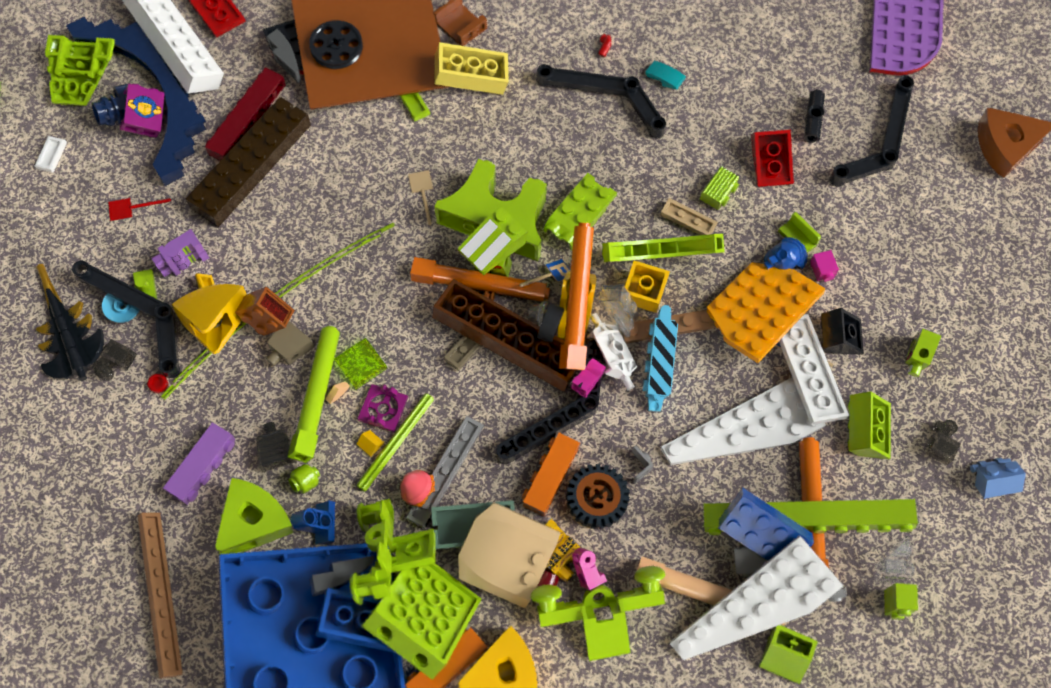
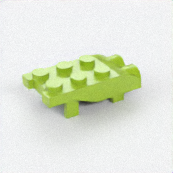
M587 173L546 222L543 231H552L558 239L565 240L569 244L570 250H572L574 226H578L579 223H589L590 227H593L617 196V192L611 188L608 189L595 182L594 176Z

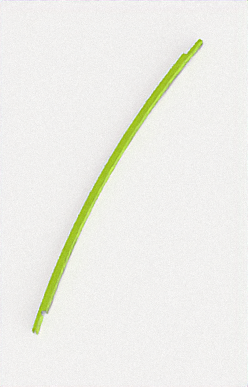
M391 223V224H389V225H387V226H385V227H383V228H381V229H379V230H377V231H375V232H373V233H371V234H369V235L363 237L362 239H360V240L354 242L353 244L347 246L346 248L340 250L339 252L335 253L334 255H332V256H330L329 258L325 259L324 261L320 262L319 264H317V265L314 266L313 268L309 269L308 271H306L305 273H303L302 275H300L299 277H297L296 279H294L293 281H291L289 284H287L286 286H284L283 288H281V289H280L279 291H277L275 294H278V293L281 292L283 289H285L286 287H288L289 285H291L293 282H295L296 280H298L299 278H301L302 276H304L305 274H307V273L310 272L311 270L315 269V268L318 267L319 265L323 264V263L326 262L327 260H329V259H331L332 257L336 256L337 254L343 252L344 250L348 249L349 247H351V246L357 244L358 242H360V241H362V240H364V239H366V238L372 236L373 234H375V233H377V232H379V231H381V233H382V232H384V231H386V230H388V229L394 227V226H395L394 223ZM378 235V236H376V237H374V238H372V239L369 238V239L363 241V242H362L363 244H361V245L355 247L354 249H352V250L346 252L345 254L341 255L340 257H338V258H336L335 260L331 261L330 263L326 264V265L323 266L322 268L318 269L317 271H315L314 273H312V274L309 275L308 277H306V276L303 277L302 279H300V280L298 281L299 283H297L296 285H294L293 287H291L289 290H287L286 292H284L283 294H281L279 297L281 298L283 295H285L286 293H288L290 290H292L293 288H295L296 286H298L299 284H301L302 282H304L305 280H307L308 278H310L311 276H313L314 274H316V273L319 272L320 270L324 269V268L327 267L328 265L332 264L333 262L337 261L338 259L342 258L343 256L349 254L350 252H352V251L358 249L359 247H361V246H363V245L369 243L370 241H372V240H374V239L380 237L381 235ZM269 297V298L266 299L264 302H262L261 305H263V304L266 303L268 300H270L271 297ZM273 300L271 303H269V304H268L267 306H265L264 308H267L268 306H270L271 304H273V303L275 302V300ZM243 322L242 325L238 329H236L232 335H234L239 329H241L247 323ZM206 349L201 355H199V356L173 381V383H175L203 354H205V353L208 351V349ZM210 352L192 370L190 369L175 387L172 384L161 397L165 400L212 353Z

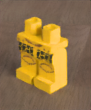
M551 518L545 525L558 530L560 535L545 569L567 582L573 575V572L567 565L572 561L573 552L581 547L565 534Z

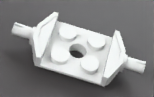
M598 313L592 314L590 318L595 325V329L587 335V338H595L597 346L600 348L605 362L609 366L605 374L623 380L627 390L633 389L635 386L630 376L637 368V365L616 325L602 323Z

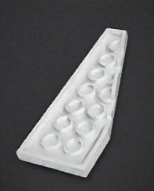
M792 377L661 446L660 449L669 464L675 465L695 460L711 459L718 456H729L760 449L792 445L824 428L826 424H810Z
M799 535L671 640L670 645L683 660L689 659L810 614L840 590L843 584Z

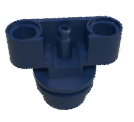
M128 83L113 87L115 98L112 94H108L107 98L103 96L98 101L92 102L93 114L99 126L108 125L111 127L115 124L120 125L121 120L124 118L126 95L123 93Z

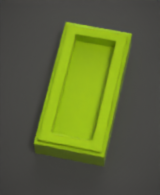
M418 92L399 95L414 122L430 115L429 109Z

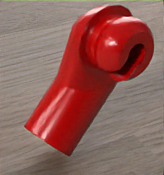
M602 34L600 42L603 44L598 54L606 57L611 48L612 37Z

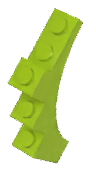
M723 234L602 243L604 262L725 252Z

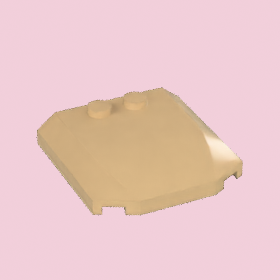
M493 502L487 509L475 517L458 553L459 579L526 608L531 601V592L537 588L557 545L560 532Z

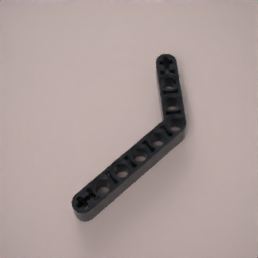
M591 340L587 344L585 367L592 359L593 349H596L597 352L594 359L603 364V354L597 346L596 340ZM601 378L595 385L596 389L591 390L586 398L581 396L578 400L500 443L496 448L497 460L502 464H509L550 441L552 437H557L558 433L562 434L595 415L599 406ZM590 402L593 403L595 407L587 408L585 404ZM575 412L578 416L571 418L568 413ZM558 421L561 423V426L556 428L551 423ZM536 431H542L545 435L543 437H537L534 435V433ZM524 440L528 444L525 447H520L517 443ZM502 451L509 452V455L502 454Z

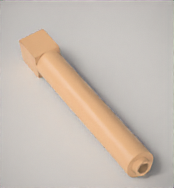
M641 557L637 568L639 570L645 566L660 567L665 571V577L659 581L662 588L713 606L732 591L720 585L665 567V564L645 557Z

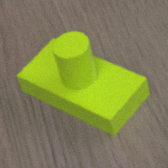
M153 270L134 272L135 288L157 299Z

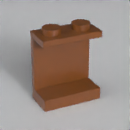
M449 0L434 12L436 24L460 46H465L487 29V18L483 14L477 18L462 4V0Z

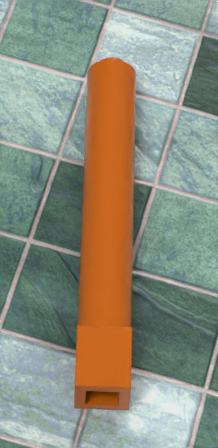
M579 223L578 226H574L564 345H561L559 368L585 370L587 346H584L594 234V228L590 227L589 223Z
M414 257L410 272L411 281L431 285H434L435 282L449 285L455 279L474 290L495 292L496 294L544 302V299H548L550 292L547 283L534 282L520 287L521 283L529 280L491 273L483 275L480 271L440 265L435 260Z
M805 437L803 441L799 442L802 501H823L819 441H816L813 437ZM810 531L813 534L814 544L810 548L829 568L825 551V534H817Z

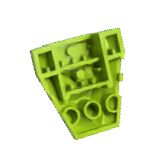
M48 35L45 55L49 59L47 71L51 75V81H49L51 102L61 105L87 106L112 58L115 40L112 38H96V43L71 42L65 36Z

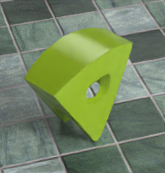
M231 478L215 546L217 551H219V555L244 553L294 533L288 515L270 493L251 482Z

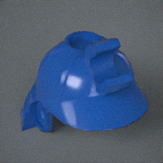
M785 237L766 253L763 264L767 269L772 267L783 270L797 267L803 269L808 259L805 245L796 238Z

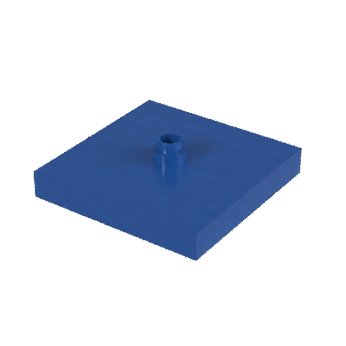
M363 543L220 554L218 567L224 688H405L402 656L398 653L315 636L324 594L312 597L310 585L312 575L330 572L329 567L335 562L374 556V562L361 575L371 573V567H374L375 562L378 561L377 552L371 551L367 544ZM391 573V584H392L393 581H394V575H393V573ZM350 582L336 590L351 593Z

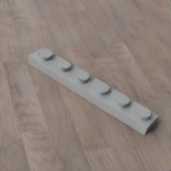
M468 416L465 417L432 473L434 476L433 480L435 481V491L428 496L427 501L422 507H412L406 517L407 520L425 529L432 517L431 507L439 505L484 428L483 424Z

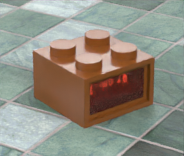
M263 287L245 295L235 313L243 322L252 326L258 334L265 336L284 329L295 310L268 287Z

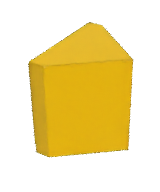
M195 274L198 289L215 285L212 275Z
M368 430L361 434L357 446L372 457L385 442L371 430Z

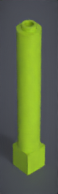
M326 326L321 329L297 430L292 436L288 452V458L307 463L314 457L318 440L316 433L340 332L333 326Z

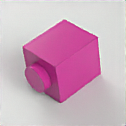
M832 250L816 253L810 260L817 281H830L835 278L839 271Z

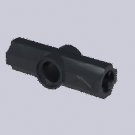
M816 89L809 93L804 139L810 143L820 140L822 118L825 113V93L822 90Z

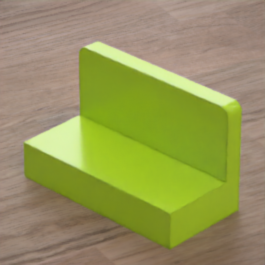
M794 212L790 220L778 229V232L784 238L792 237L799 240L805 245L807 253L814 249L821 239V235L797 212Z

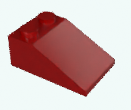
M791 129L752 133L751 146L757 187L794 184Z

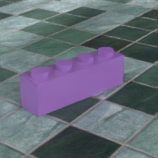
M212 422L163 489L186 505L189 502H193L198 496L200 487L207 484L210 480V474L214 468L217 469L221 465L222 458L226 452H230L233 449L236 439L232 434Z

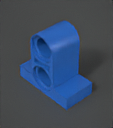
M334 501L316 504V509L308 508L292 514L290 519L292 527L299 531L315 533V545L335 542Z

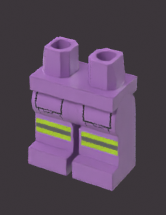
M190 229L167 243L165 247L163 245L158 247L160 253L151 258L162 275L166 277L172 272L177 276L181 273L180 270L187 269L194 261L200 258L202 261L209 259V256Z

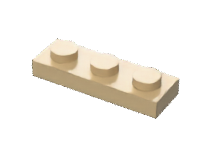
M671 198L667 200L660 213L661 216L698 235L712 234L718 224L717 221Z

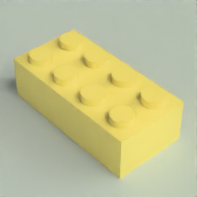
M439 42L435 53L436 85L504 94L509 83L508 53Z

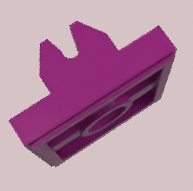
M371 384L358 416V421L395 433L409 397L399 393L394 387L388 388L385 384L381 385V387ZM386 394L383 401L379 403L371 402L376 396ZM391 397L396 400L398 410L391 408L389 404ZM387 404L389 406L388 412L385 414L379 413V405ZM369 408L376 410L378 414L376 418L372 415L370 416ZM394 415L389 421L383 420L384 416Z

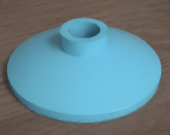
M107 294L103 299V313L113 322H128L139 313L138 310L128 305L121 310V306L126 304Z

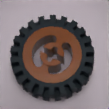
M592 464L587 465V468L584 469L583 467L578 473L576 472L569 482L566 494L567 507L570 509V514L576 517L575 520L578 523L581 521L585 527L587 525L591 526L592 529L599 527V529H604L605 526L610 527L613 523H617L628 507L630 491L627 488L626 480L623 481L621 473L618 475L616 473L617 470L614 468L612 470L609 469L608 465H604V467H601L600 464H596L593 467ZM603 486H605L611 493L612 501L607 502L608 492L605 491L601 499L597 497L591 504L593 507H600L601 509L589 506L584 499L583 492H589L588 501H591L595 494L599 495L603 492Z

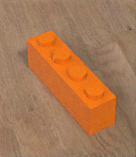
M558 433L556 438L552 437L548 448H550L548 454H543L539 465H541L539 472H534L530 480L532 482L530 489L526 488L521 497L524 500L523 507L545 517L579 450L580 442L561 433Z
M472 628L465 629L446 666L433 680L420 671L418 673L415 671L407 678L408 683L405 685L407 688H445L486 652L488 647Z

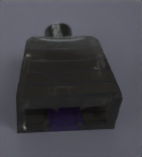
M274 422L264 424L265 434L256 438L258 465L261 471L266 472L298 462L288 458L291 441L285 430H276Z

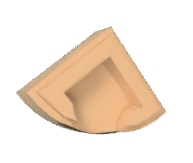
M346 381L333 385L325 400L329 404L335 402L348 390L350 385Z

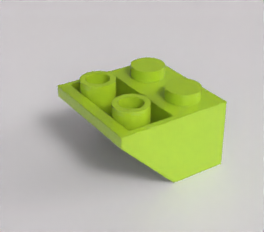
M775 626L770 633L759 667L800 684L812 661L818 641L784 626Z

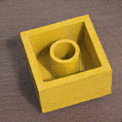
M634 260L622 293L621 302L657 313L670 271Z

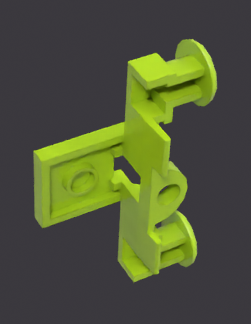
M390 499L377 501L374 504L365 506L362 502L357 505L358 524L361 530L366 532L364 538L367 547L371 551L377 552L378 559L375 562V566L371 567V573L358 576L355 572L350 577L352 598L356 604L362 605L364 596L373 595L375 599L390 596L391 573L434 564L435 532L434 529L393 538L394 508ZM377 523L376 525H374L373 527H371V528L369 529V525H370V524ZM396 552L395 557H392L391 553Z
M657 566L640 568L635 572L634 579L641 583V587L619 592L617 597L614 596L613 591L609 587L599 585L584 593L582 603L578 604L577 600L565 603L564 601L556 602V599L562 595L561 589L554 585H542L531 592V599L539 603L537 611L541 627L583 620L589 661L629 654L630 645L625 611L665 604L664 591L659 583L665 577V571ZM596 593L604 594L600 600L593 599ZM609 606L612 618L596 621L593 609Z

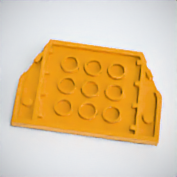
M751 262L707 306V313L714 320L716 328H719L724 341L754 362L759 363L824 294L826 288L794 269L783 270L776 267L767 269L762 263Z

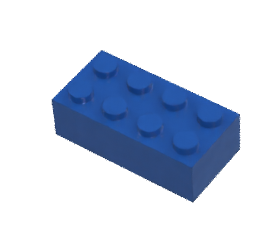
M743 487L719 518L720 530L768 561L799 535L810 547L814 544L812 532Z
M330 588L326 590L315 636L396 653L362 627L381 599L364 596L362 605H358L354 602L349 592Z

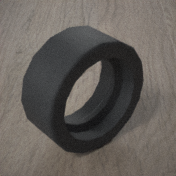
M552 303L549 304L537 338L552 343L564 308Z

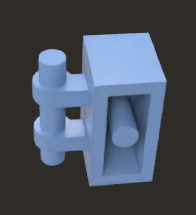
M995 458L994 461H979L977 464L970 465L971 472H977L975 486L984 499L1023 492L1026 473L1017 461H1011L1010 458Z

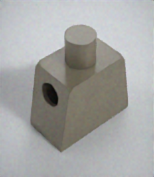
M289 321L284 329L274 332L268 340L267 344L273 352L266 359L273 366L281 359L291 365L310 351L314 344L308 336Z

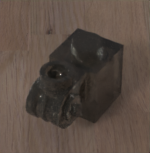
M110 339L103 348L100 360H96L93 363L92 370L100 379L109 381L114 377L113 367L118 366L127 371L137 354L130 348Z
M938 420L933 427V430L936 432L934 437L930 436L925 445L928 448L925 454L948 465L954 460L961 443L950 438L958 430V426L953 420H945L944 422Z

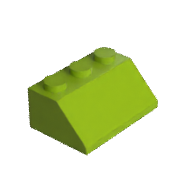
M871 391L850 395V402L848 404L849 451L862 457L891 459V403Z

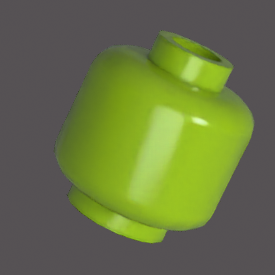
M303 464L290 473L288 481L296 493L305 494L319 484L318 477L320 473L315 466L311 467L308 464Z

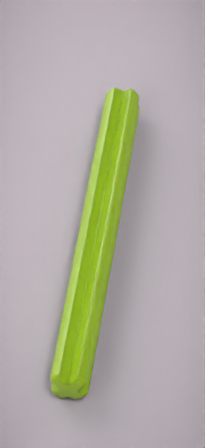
M427 393L423 395L357 483V487L360 490L367 491L434 401L431 395Z

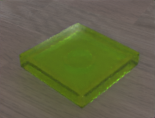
M364 338L334 358V361L355 390L388 369L367 338Z

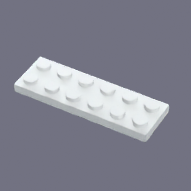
M805 314L781 338L779 343L810 424L814 425L846 419L849 416L809 314Z

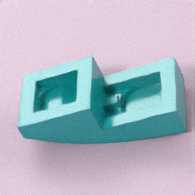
M655 60L645 71L648 78L659 80L662 86L677 90L686 79V76L678 70Z

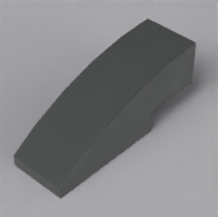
M276 29L267 36L275 61L299 83L301 78L294 52L284 35Z
M374 556L335 562L329 567L330 572L312 575L310 578L312 597L324 594L328 588L336 590L348 584L353 573L356 572L358 576L361 575L374 562Z

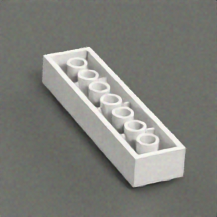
M122 0L187 93L219 89L224 73L171 0Z

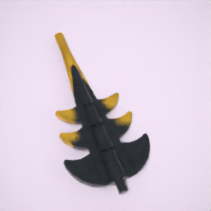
M38 264L37 270L42 280L51 320L37 327L36 331L45 335L55 334L47 342L39 344L38 347L51 354L59 353L52 361L41 364V368L46 375L54 379L66 380L76 375L79 381H84L87 379L86 372L88 367L95 363L103 350V330L97 329L93 335L82 340L90 330L92 315L88 313L82 320L73 323L80 316L83 303L78 301L73 307L66 310L49 279L44 264Z

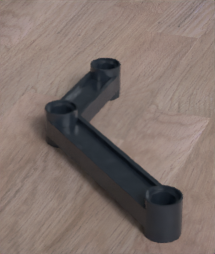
M542 64L537 68V83L542 87L555 86L625 96L648 129L649 135L654 139L663 137L666 120L660 116L640 86L638 78L634 76L624 78L552 68L547 64Z
M907 75L901 76L894 88L881 152L847 164L836 165L829 179L832 185L840 187L845 183L881 171H889L894 167L899 158L901 140L914 85L913 78Z
M80 260L75 262L72 266V271L80 282L86 283L156 320L159 369L167 378L178 376L180 367L175 324L176 315L171 306L97 269L86 261ZM169 311L166 316H161L163 312ZM168 365H174L171 370H165Z

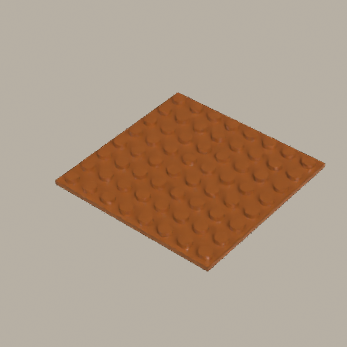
M291 0L310 110L449 87L435 84V53L440 37L431 0ZM327 21H346L359 30L362 36L363 50L359 59L352 65L341 69H331L320 65L313 58L309 46L310 36L319 25ZM326 29L323 33L331 34L332 30ZM343 29L341 31L342 34H348L350 32L349 29ZM316 42L314 44L315 47H321L323 45L322 42ZM351 42L349 46L356 47L358 43ZM327 54L322 59L329 60L332 56ZM346 54L340 57L341 60H347L349 58V56Z

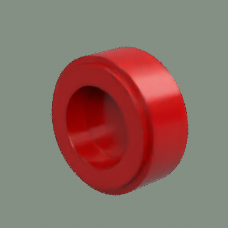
M157 373L148 379L147 385L153 393L159 394L168 388V380L163 374Z

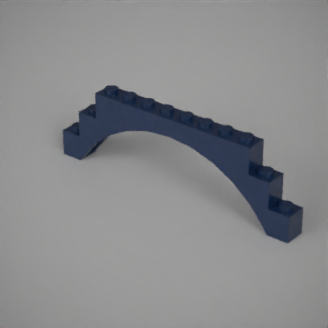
M85 16L67 24L66 27L75 42L96 43V38L114 39V53L121 54L137 62L158 81L165 94L168 116L164 141L152 165L165 186L184 177L182 172L184 166L181 160L196 153L193 148L195 143L192 137L206 130L204 126L206 120L201 113L198 114L196 112L198 108L194 101L188 100L189 94L184 88L181 89L179 86L181 83L176 76L172 75L173 72L167 63H164V59L138 22L121 29L119 24L115 25L112 19L94 26L92 21L88 22Z

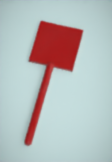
M130 198L108 202L110 221L131 218L132 209L171 202V199L131 205Z

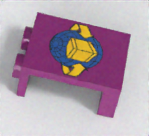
M128 83L123 93L126 95L124 118L120 123V130L156 138L161 132L164 92Z

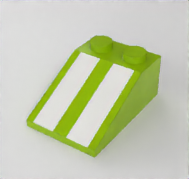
M500 207L473 231L458 247V251L485 275L525 244L528 231L506 210Z

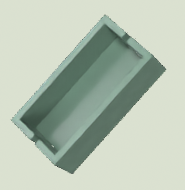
M514 500L495 502L515 511ZM493 502L431 507L432 525L438 526V530H434L435 549L462 547L475 517L487 509Z

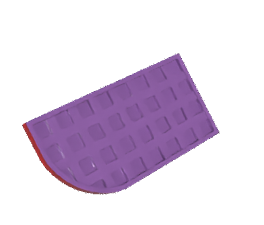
M873 0L870 72L888 75H908L920 71L929 65L936 57L942 45L943 0Z

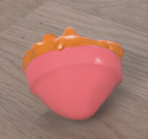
M414 470L407 473L400 484L402 499L409 505L422 507L427 501L428 496L435 491L434 476L422 470Z

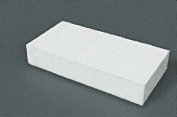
M48 136L37 159L35 168L53 173L66 146V140Z

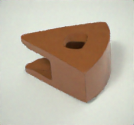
M987 108L978 123V141L986 161L997 174L1005 178L1043 142V138L1051 131V122Z

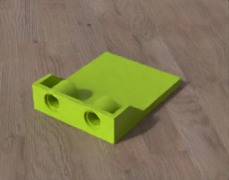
M436 563L406 569L399 572L391 584L390 596L381 598L362 627L433 680L446 666L482 599Z

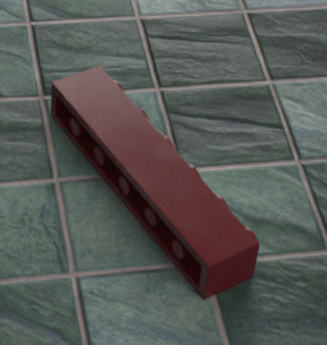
M266 67L257 75L254 83L247 88L244 96L237 101L234 109L227 114L225 121L217 127L212 138L207 140L205 149L209 156L221 161L262 117L286 86L282 75Z

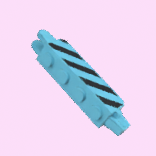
M669 305L662 306L658 312V318H655L653 323L649 325V335H652L651 342L647 344V353L650 355L649 361L645 362L644 372L648 374L647 380L643 381L642 391H645V397H648V411L651 412L661 411L663 400L671 394L678 324L675 320H671V308Z

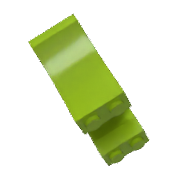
M478 159L465 184L451 196L437 200L434 206L437 224L470 236L489 215L502 207L528 231L525 244L514 253L538 262L541 256V238L537 233L536 223L546 202L547 184L540 179L529 178L523 184L522 190L516 198L509 201L498 200L492 196L496 186L495 164L488 160Z

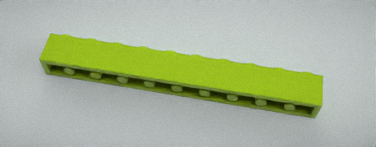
M915 499L766 502L808 531H813L817 534L826 533V530H835V533H846L848 530H856L858 533L878 530V532L885 533L890 532L891 529H899L900 532H911L913 529H916L918 524ZM703 503L705 532H709L710 535H720L723 532L719 529V518L730 503Z

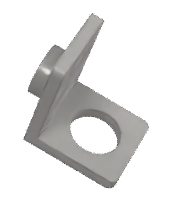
M635 445L632 453L646 467L634 478L633 482L636 484L652 470L654 464L650 461V456Z

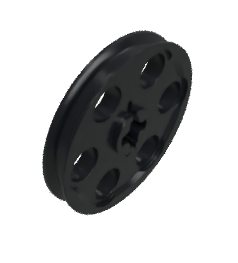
M327 21L319 25L310 36L309 46L311 54L317 63L326 68L341 69L348 67L359 59L363 50L362 36L359 30L346 21ZM326 29L332 30L331 34H324L323 32ZM343 29L350 30L348 34L341 33ZM316 42L323 43L321 47L314 46ZM351 42H357L358 46L351 47L349 46V44ZM327 54L332 56L329 60L322 59ZM344 54L349 56L347 60H341L340 57Z

